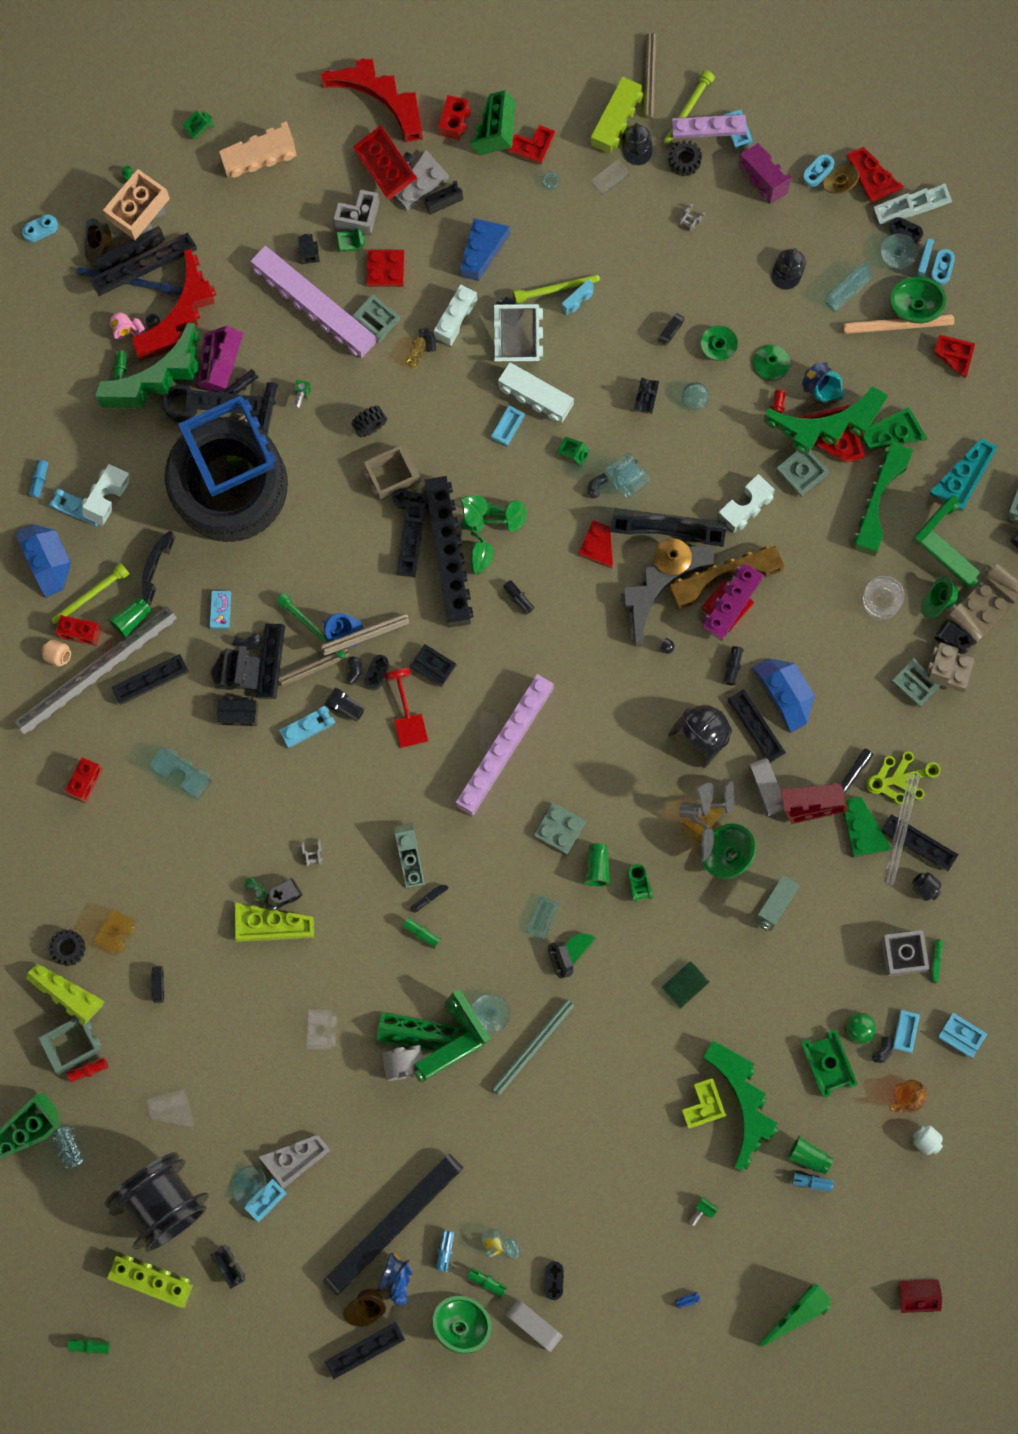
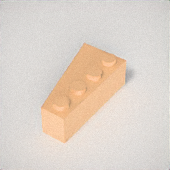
M287 121L281 123L282 127L276 130L273 127L266 130L267 133L265 135L250 137L247 143L238 142L219 151L227 178H235L242 173L254 172L261 167L273 166L277 162L289 161L296 157L295 145Z

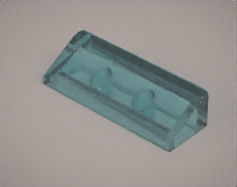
M864 261L827 295L825 304L833 312L841 308L873 278L869 263Z

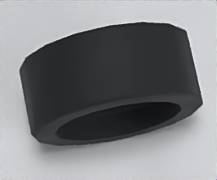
M183 384L170 387L168 394L163 395L162 406L166 415L173 421L184 422L193 418L198 411L188 409L183 413H176L170 408V400L173 396L186 394L187 389L192 390L189 386Z

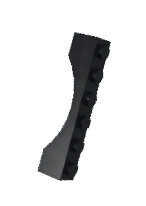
M614 508L611 532L627 535H671L694 540L705 545L724 547L727 522Z

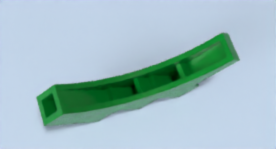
M187 323L183 335L177 344L155 365L127 378L100 381L95 397L101 407L143 409L148 394H168L173 384V379L193 380L195 372L198 370V363L194 359L196 346L201 337L195 324Z
M871 386L867 393L848 409L828 417L815 419L795 418L780 414L769 408L764 416V421L769 427L782 431V434L786 437L794 438L792 443L794 449L799 453H806L808 455L819 437L825 443L835 446L847 428L850 429L852 434L864 437L885 404L888 394Z
M713 1040L703 1060L713 1066L727 1080L739 1103L743 1120V1140L734 1169L741 1172L743 1168L747 1170L751 1164L752 1159L749 1158L753 1151L757 1152L762 1143L759 1139L762 1138L768 1141L769 1138L773 1139L778 1131V1128H776L778 1122L757 1111L758 1108L762 1110L767 1099L764 1098L766 1095L764 1091L746 1082V1079L751 1080L756 1071L753 1069L755 1063Z

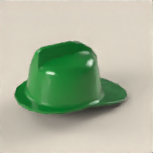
M940 576L937 578L921 603V613L924 617L935 618L945 608H950L956 603L958 588L953 585L949 577Z

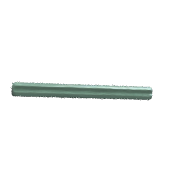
M566 999L492 1087L495 1093L500 1095L572 1010L574 1007L572 1002Z

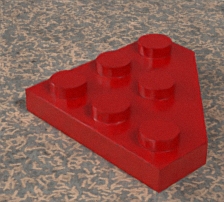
M846 405L798 418L815 419L828 417L840 413L850 406ZM848 428L836 446L825 443L821 437L818 438L814 445L844 463L861 460L865 457L859 436L852 434Z

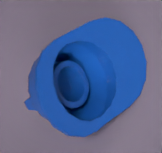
M343 613L332 614L322 621L324 623L325 635L330 641L364 629L358 619Z

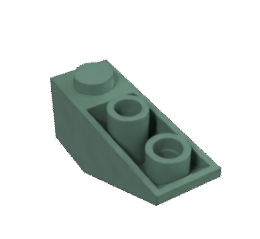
M411 823L396 826L394 830L406 888L424 885L425 881L414 825Z

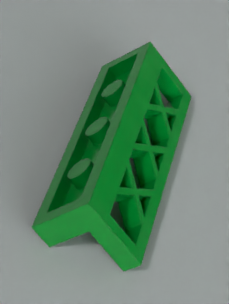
M382 1012L376 1042L404 1048L420 1046L421 1051L433 1053L457 1039L459 1027ZM390 1020L393 1021L394 1024H385L384 1021ZM410 1024V1025H413L414 1027H413V1028H406L404 1025ZM431 1028L433 1031L426 1032L424 1029ZM444 1032H452V1033H454V1034H453V1037H452V1036L444 1035L443 1033H444Z

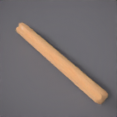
M952 314L940 315L937 319L922 324L910 323L901 318L844 323L843 329L848 334L948 326L954 324V316Z

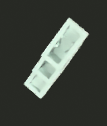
M942 184L930 190L926 188L911 195L909 193L877 205L874 209L879 223L884 224L891 222L896 217L904 219L951 203L952 200L946 184Z

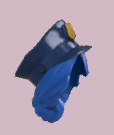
M391 1252L378 1287L391 1290L390 1300L397 1305H405L407 1303V1284L410 1282L409 1275L413 1274L408 1266L410 1260L403 1262L396 1253Z

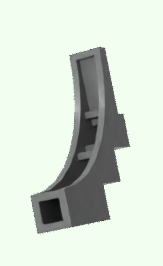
M713 545L689 547L692 554L691 564L682 574L666 575L657 567H646L645 574H642V585L646 586L624 587V593L620 594L621 605H625V611L633 610L629 611L630 623H634V629L631 630V641H635V647L643 646L646 618L659 595L673 581L714 566ZM674 552L669 554L672 558L677 556Z

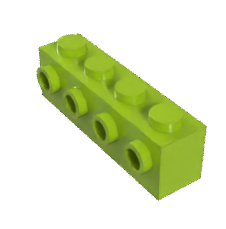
M621 78L591 136V146L609 154L613 148H617L620 142V134L625 133L628 126L627 121L629 118L632 119L636 108L634 107L636 103H640L643 98L642 85L627 78Z
M123 1254L122 1257L116 1256L108 1275V1280L180 1308H185L193 1287L189 1283L190 1279L180 1275L178 1278L170 1276V1271L162 1268L156 1271L151 1269L152 1264L144 1261L138 1264L133 1262V1257Z

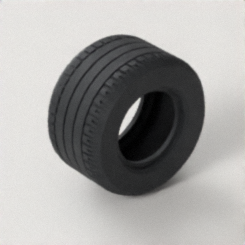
M218 417L190 430L207 466L223 456L241 457L250 462L254 468L267 463L248 422L245 420ZM257 428L259 433H264L268 442L265 445L267 451L272 450L276 459L273 462L275 468L258 475L260 484L253 498L244 506L233 511L218 512L206 504L200 490L202 475L183 434L173 445L165 465L164 479L167 495L172 506L185 523L195 532L200 533V535L220 542L221 540L222 542L247 540L252 538V536L258 535L259 532H263L265 528H268L275 521L276 516L278 517L280 514V510H282L286 500L285 495H287L288 491L287 472L276 446L260 428Z

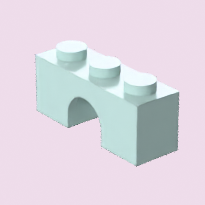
M463 285L459 286L434 329L436 340L450 347L452 346L460 332V325L464 317L470 315L477 303V292Z
M110 464L106 470L103 469L99 475L98 483L93 484L91 487L90 496L88 499L85 498L81 504L83 517L103 526L112 512V502L103 497L107 494H115L121 497L129 484V473Z
M758 474L745 486L744 493L750 498L751 502L746 506H740L731 500L719 512L718 519L722 522H727L726 526L733 533L738 529L741 531L747 525V520L751 516L754 518L761 511L760 507L763 504L768 505L773 500L775 489Z

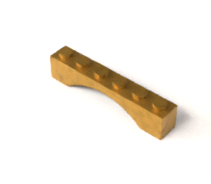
M770 545L764 546L756 553L748 552L738 560H735V558L730 559L719 567L717 565L711 566L706 572L691 574L688 579L683 580L681 578L673 581L669 591L677 610L696 604L700 595L710 585L724 577L733 575L737 567H742L744 563L762 573L764 577L783 571L784 563L776 545L772 547Z

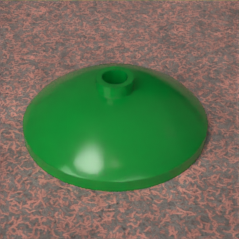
M910 277L900 281L893 288L890 297V304L894 313L901 319L916 324L928 323L937 319L944 312L947 301L944 289L937 282L926 277Z
M735 823L725 824L714 829L713 849L709 857L702 862L704 868L712 876L721 879H729L742 874L752 864L756 855V840L753 834L746 827Z
M466 1296L449 1297L437 1306L432 1316V1329L436 1339L443 1347L454 1353L471 1354L477 1352L485 1346L490 1338L492 1330L490 1316L486 1309L472 1298Z

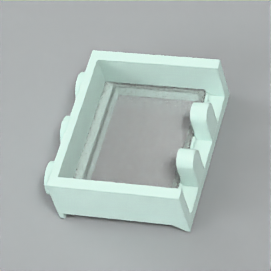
M539 304L494 305L495 361H539V357H543V346H539V338H543V327H539V320H543V308H539Z

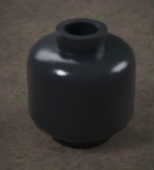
M929 872L919 873L912 881L913 891L924 901L936 900L941 894V882Z

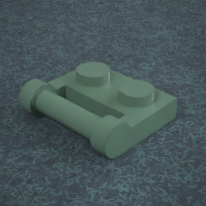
M372 295L352 316L375 335L378 343L382 342L385 336L401 320L399 315L375 295ZM364 314L368 315L372 320H374L378 325H380L382 329L378 331L364 318H362V316Z
M913 658L891 683L921 708L941 685L928 681L930 673H927L918 664L919 661ZM914 669L921 677H923L930 685H932V687L929 689L910 671Z

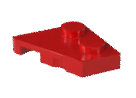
M939 334L934 354L960 376L966 378L975 343Z
M592 520L578 555L612 568L613 556L610 526Z

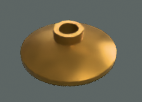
M850 165L834 168L823 181L825 190L832 194H840L852 189L859 180L858 170Z
M666 539L659 543L654 551V563L666 575L682 574L691 564V550L685 542L679 539ZM674 552L677 556L672 558L669 554Z

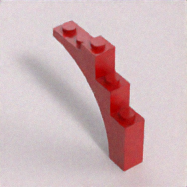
M362 58L359 61H355L356 68L347 67L343 70H328L325 73H320L323 88L339 87L360 91L377 99L387 107L402 129L405 142L423 140L416 92H404L398 95L394 75H383L376 78L373 58Z
M191 249L184 251L187 264L186 280L183 292L176 306L157 326L143 334L132 337L140 361L169 353L181 338V331L185 330L187 323H194L196 327L199 326L197 319H200L197 308L215 304L214 297L217 295L214 285L210 286L209 281L204 280L202 271L198 272L197 266L200 263L197 254L193 255Z

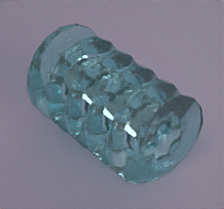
M68 1126L57 1129L51 1135L55 1136L52 1139L53 1143H58L55 1149L62 1150L58 1156L60 1158L65 1157L61 1161L62 1165H67L64 1171L80 1166L86 1159V1156L79 1155L84 1150L76 1148L81 1144L80 1141H73L78 1136L77 1134H71L75 1128Z

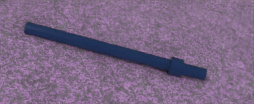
M82 267L77 269V274L89 277L103 273L102 271ZM134 279L126 283L159 290L164 294L174 293L181 295L184 289L172 286L171 283L163 282L162 284L142 279Z

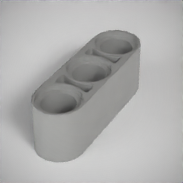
M764 758L748 764L766 814L770 816L784 811L781 790L769 760Z
M519 1299L514 1302L505 1314L550 1352L563 1337V1335Z

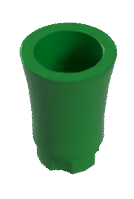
M138 597L117 614L108 618V621L126 639L132 630L147 617L151 608L141 597Z
M601 843L589 845L584 879L585 885L592 887L611 885L608 845Z
M800 1135L793 1143L787 1157L788 1161L800 1164L824 1175L829 1171L834 1159Z

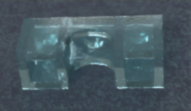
M161 747L149 764L150 768L166 779L175 771L184 772L185 780L180 787L199 800L212 782L208 777L210 774L202 768L197 770L192 767L194 764L187 758L182 760L177 757L178 753L172 748L165 749Z

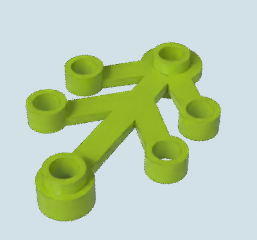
M907 751L902 755V761L892 777L885 778L888 770L894 767L896 761L894 757L887 756L878 775L871 776L867 780L866 786L870 793H883L894 799V803L897 805L904 804L906 796L903 793L893 791L887 786L896 785L910 793L914 800L920 801L925 795L924 790L910 785L907 781L923 777L935 779L940 774L941 768L937 763L931 762L926 765L925 769L903 774L908 764L914 760L913 753ZM905 755H910L911 760L907 761ZM886 760H892L893 764L887 765ZM931 768L935 770L933 775L928 772ZM877 782L879 788H874L872 784ZM915 792H921L922 797H916ZM901 796L903 801L898 802L896 797Z

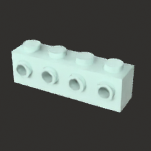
M512 363L508 364L498 380V387H500L503 393L514 395L519 402L530 404L535 411L539 413L544 412L555 422L560 421L563 423L574 405V398Z

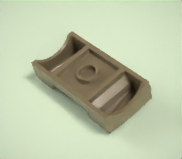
M999 563L996 566L992 564L985 571L987 574L985 579L958 606L954 604L947 612L950 615L946 621L969 633L973 638L972 644L974 646L1018 600V580Z

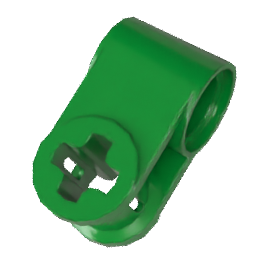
M640 864L632 865L628 872L633 902L637 903L638 900L646 898L653 899L645 867ZM634 869L641 870L642 877L634 878L632 871Z

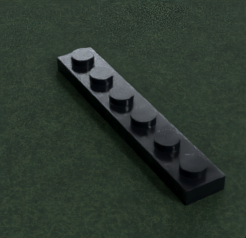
M187 232L89 280L99 297L185 256V250L191 249L192 252L196 251L197 247Z

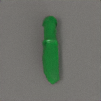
M937 939L934 942L931 979L934 984L939 982L943 946L941 939Z

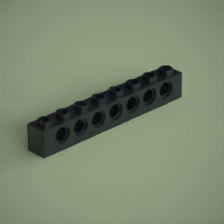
M447 476L424 479L448 628L471 624L470 618H474L472 607H468L467 600H471L469 589H465L464 582H468L466 571H462L461 564H465L463 553H459L458 546H462L460 535H456V528H459L457 517H453V511L456 510L454 499H450V493H453L452 483L447 481ZM438 495L446 497L443 501L436 500ZM441 513H447L448 517L445 519H441L439 515ZM448 530L451 532V535L445 537L442 535V532ZM448 548L454 549V553L450 555L444 551ZM450 566L457 567V570L453 573L449 572L447 569ZM453 584L460 585V588L456 591L452 590L450 587ZM456 602L463 603V607L459 609L453 605Z

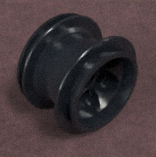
M177 1152L169 1153L135 1173L121 1184L105 1201V1206L110 1208V1216L124 1212L140 1234L132 1246L135 1250L145 1247L146 1252H151L163 1246L189 1228L207 1210V1207L203 1204L208 1199L209 1194L204 1192L193 1196L178 1175L185 1165V1160L178 1159L179 1155Z

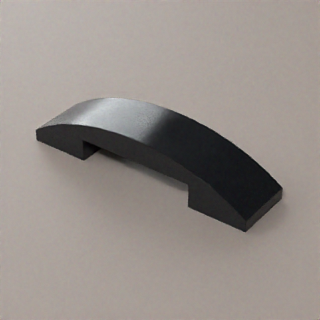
M406 502L397 576L416 577L425 504Z
M172 531L167 532L156 543L144 567L142 594L144 601L149 606H151L157 590L151 582L161 554H170L176 538Z

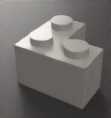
M360 190L356 206L338 203L334 217L335 228L346 231H355L357 228H361L362 234L371 236L380 203L378 193Z

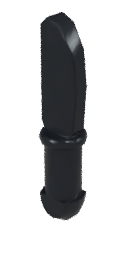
M440 885L434 888L411 906V912H419L425 905L430 904V901L448 890L449 886Z

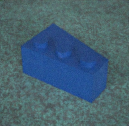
M473 219L460 268L461 277L476 281L481 279L496 253L498 254L501 246L510 236V226Z

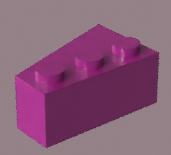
M757 143L740 154L739 166L743 172H747L751 183L758 187L761 197L764 200L767 199L771 204L788 193L791 176L789 174L784 175L780 171L782 167L779 164L774 165L770 160L772 159L771 155Z
M224 326L203 333L197 386L212 392H218L227 388L244 334L243 332Z

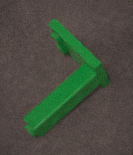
M952 495L947 498L911 540L925 549L965 586L972 588L979 580L976 577L980 571L933 531L946 514H952L959 506L956 503L960 499Z
M460 989L452 992L445 1002V1008L449 1015H453L464 1034L414 1063L416 1068L414 1074L419 1082L427 1081L470 1054L478 1052L491 1039Z

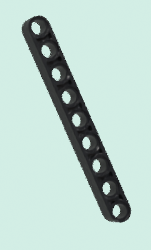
M449 1153L323 1280L324 1284L336 1296L339 1295L464 1167Z

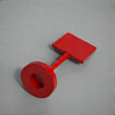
M410 668L384 674L386 681L397 680L405 718L394 720L401 748L429 741L422 713L410 716L401 679L410 676Z

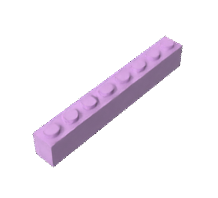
M264 246L251 260L252 271L258 277H264L266 283L272 288L276 287L283 298H289L293 301V305L298 310L305 311L311 321H317L323 331L333 334L334 339L341 345L345 344L352 355H358L360 358H363L376 344L374 334L267 246Z
M538 674L536 675L456 801V807L472 817L474 816L553 691L554 684Z

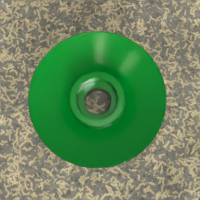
M717 325L710 327L701 338L703 353L714 361H724L731 358L738 347L736 334L726 326ZM719 343L722 347L717 348L715 345Z
M766 345L755 353L753 367L761 378L778 380L788 372L790 358L783 348L777 345ZM769 358H774L775 362H770Z

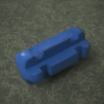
M698 1292L675 1300L678 1309L701 1301Z

